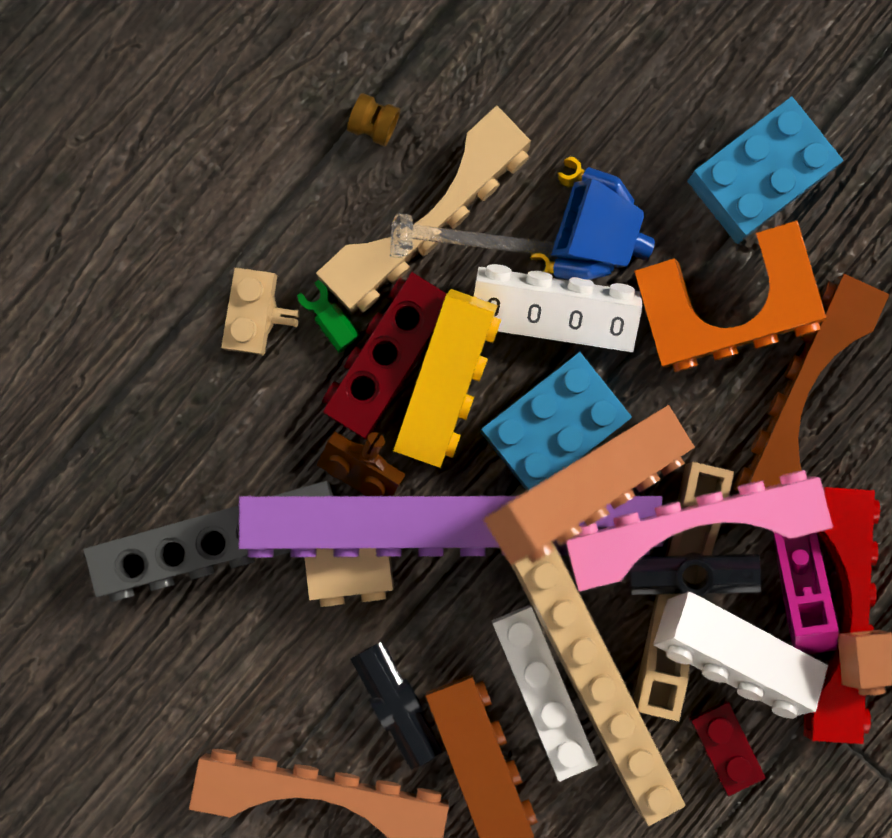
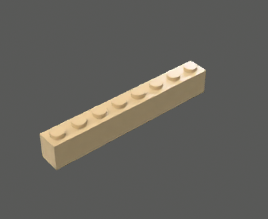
M552 541L550 543L555 550L534 563H531L528 557L511 566L636 811L646 824L651 826L686 805Z

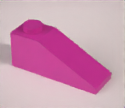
M773 532L792 646L806 654L836 651L839 629L817 532L794 538H787Z

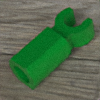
M317 280L314 283L320 291V298L315 302H310L306 300L302 293H299L297 295L298 301L304 309L317 314L314 321L337 352H342L360 338V334L337 303H329L330 296L324 283Z

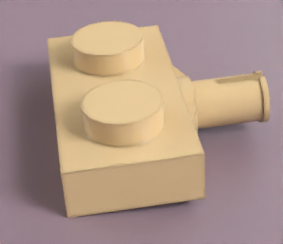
M234 268L221 348L236 352L265 355L267 337L274 324L298 326L299 321L293 318L299 319V310L276 308L274 295L278 276L275 273Z

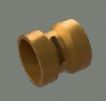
M361 93L351 112L347 131L358 136L361 134L369 135L372 137L373 142L385 147L396 127L400 108L391 104L382 106L376 103L374 97Z

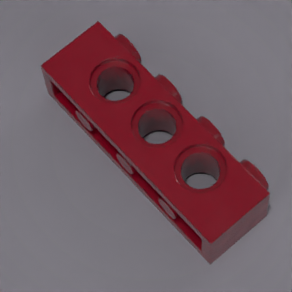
M411 272L407 280L400 277L388 296V299L393 301L384 315L378 312L366 330V333L370 335L369 340L363 349L355 347L344 365V368L349 370L340 384L334 381L322 399V403L326 404L323 413L367 440L368 435L374 431L431 341L447 293ZM406 310L415 312L420 318L418 325L412 330L399 328L396 324V319L401 312ZM382 345H391L397 350L396 360L389 365H381L374 360L376 349ZM360 379H369L375 384V392L367 400H358L353 396V386Z

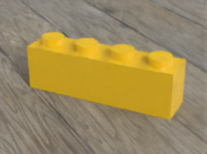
M453 289L449 290L393 450L394 452L439 468L445 456L454 457L461 437L460 434L454 432L458 418L467 419L474 400V396L467 394L471 381L480 382L488 358L480 356L485 341L494 343L502 320L494 317L498 305Z

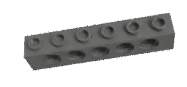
M324 481L270 497H333L330 483ZM239 505L83 549L95 596L109 595L110 603L135 596L133 588L149 584L150 591L175 585L174 576L189 573L190 579L193 580L215 574L213 566L229 561L230 567L233 569L255 562L254 557H248V549H239ZM213 531L220 532L226 542L224 550L218 555L211 554L206 548V538ZM174 542L182 545L185 550V558L178 566L170 564L166 558V550ZM274 549V557L290 553L291 549ZM132 554H138L144 560V571L138 577L130 575L126 568L127 560Z

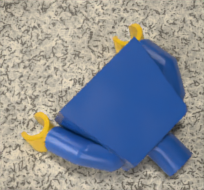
M575 157L564 159V165L575 169L576 172L569 176L558 172L560 183L567 187L573 186L551 253V256L557 259L555 262H552L541 253H535L530 258L532 260L545 261L546 267L543 272L554 274V277L557 279L566 280L572 277L593 280L609 276L614 271V268L627 267L631 256L647 260L653 252L655 240L639 232L644 219V212L634 205V198L621 179L588 167L586 170L581 169V163Z

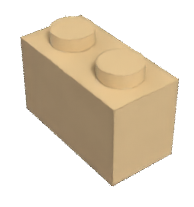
M317 548V557H304L309 600L319 599L320 607L345 604L344 596L361 594L362 602L386 599L385 591L394 590L391 557H376V548H359V557H334V548Z

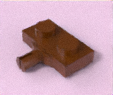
M335 431L328 440L317 463L318 467L327 471L332 477L340 479L363 493L365 497L395 496L406 475L388 464L379 455L382 446H384L385 439L381 435L374 444L379 434L376 432L370 433L365 444L362 445L352 442Z

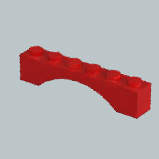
M823 487L833 528L818 531L817 535L826 546L835 565L841 588L842 619L839 634L874 630L873 625L869 624L870 608L875 606L877 596L876 585L871 583L872 566H876L878 561V544L876 541H873V525L879 522L880 502L875 499V490ZM838 642L837 650L833 652L828 663L816 712L804 714L803 736L812 741L864 744V734L869 733L871 726L870 710L865 708L866 695H859V689L842 685Z

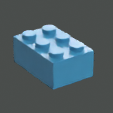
M791 96L694 170L687 182L734 242L739 244L830 174L844 160L793 96Z
M579 352L483 427L481 434L528 492L575 463L631 419L632 416L582 353Z

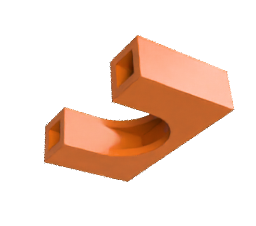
M798 220L756 233L769 277V293L762 310L752 320L737 327H715L705 323L696 314L689 299L680 264L675 258L635 270L647 317L663 367L673 366L674 372H680L698 366L697 359L713 354L714 361L739 354L738 346L753 342L755 349L778 343L779 334L794 330L796 337L821 330L819 323L827 321Z

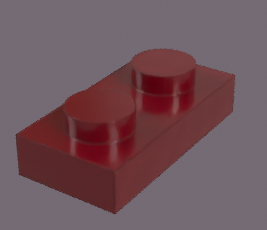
M724 701L689 718L728 797L766 779L728 701Z

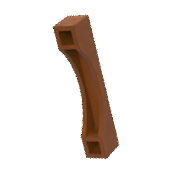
M842 274L833 282L827 281L820 293L827 321L819 323L821 330L801 336V340L806 342L800 357L794 355L788 364L784 377L789 379L783 394L777 392L767 413L772 416V419L766 431L761 429L758 432L751 447V452L756 455L750 468H742L734 485L735 490L739 491L738 486L757 481H763L765 487L781 484L779 476L802 471L798 436L801 414L808 393L820 372L836 354L855 340L873 332L890 294L846 274Z

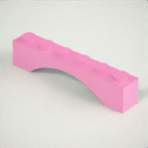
M805 470L779 476L781 484L765 487L763 481L738 486L739 494L723 498L721 491L696 497L697 505L681 508L680 502L669 503L655 507L656 515L639 519L638 512L613 518V526L597 529L596 523L588 527L586 524L581 525L582 532L565 542L576 588L578 591H583L621 581L634 563L653 546L673 534L695 526L720 522L747 523L766 528L787 538L833 528L820 477H807Z

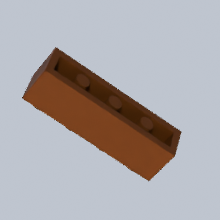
M470 674L427 691L426 699L479 837L534 838L531 825L538 823L530 800L527 799L521 802L516 786L523 782L514 759L506 762L500 746L508 743L499 720L491 722L485 707L491 705L492 702L484 681L476 683L473 675Z

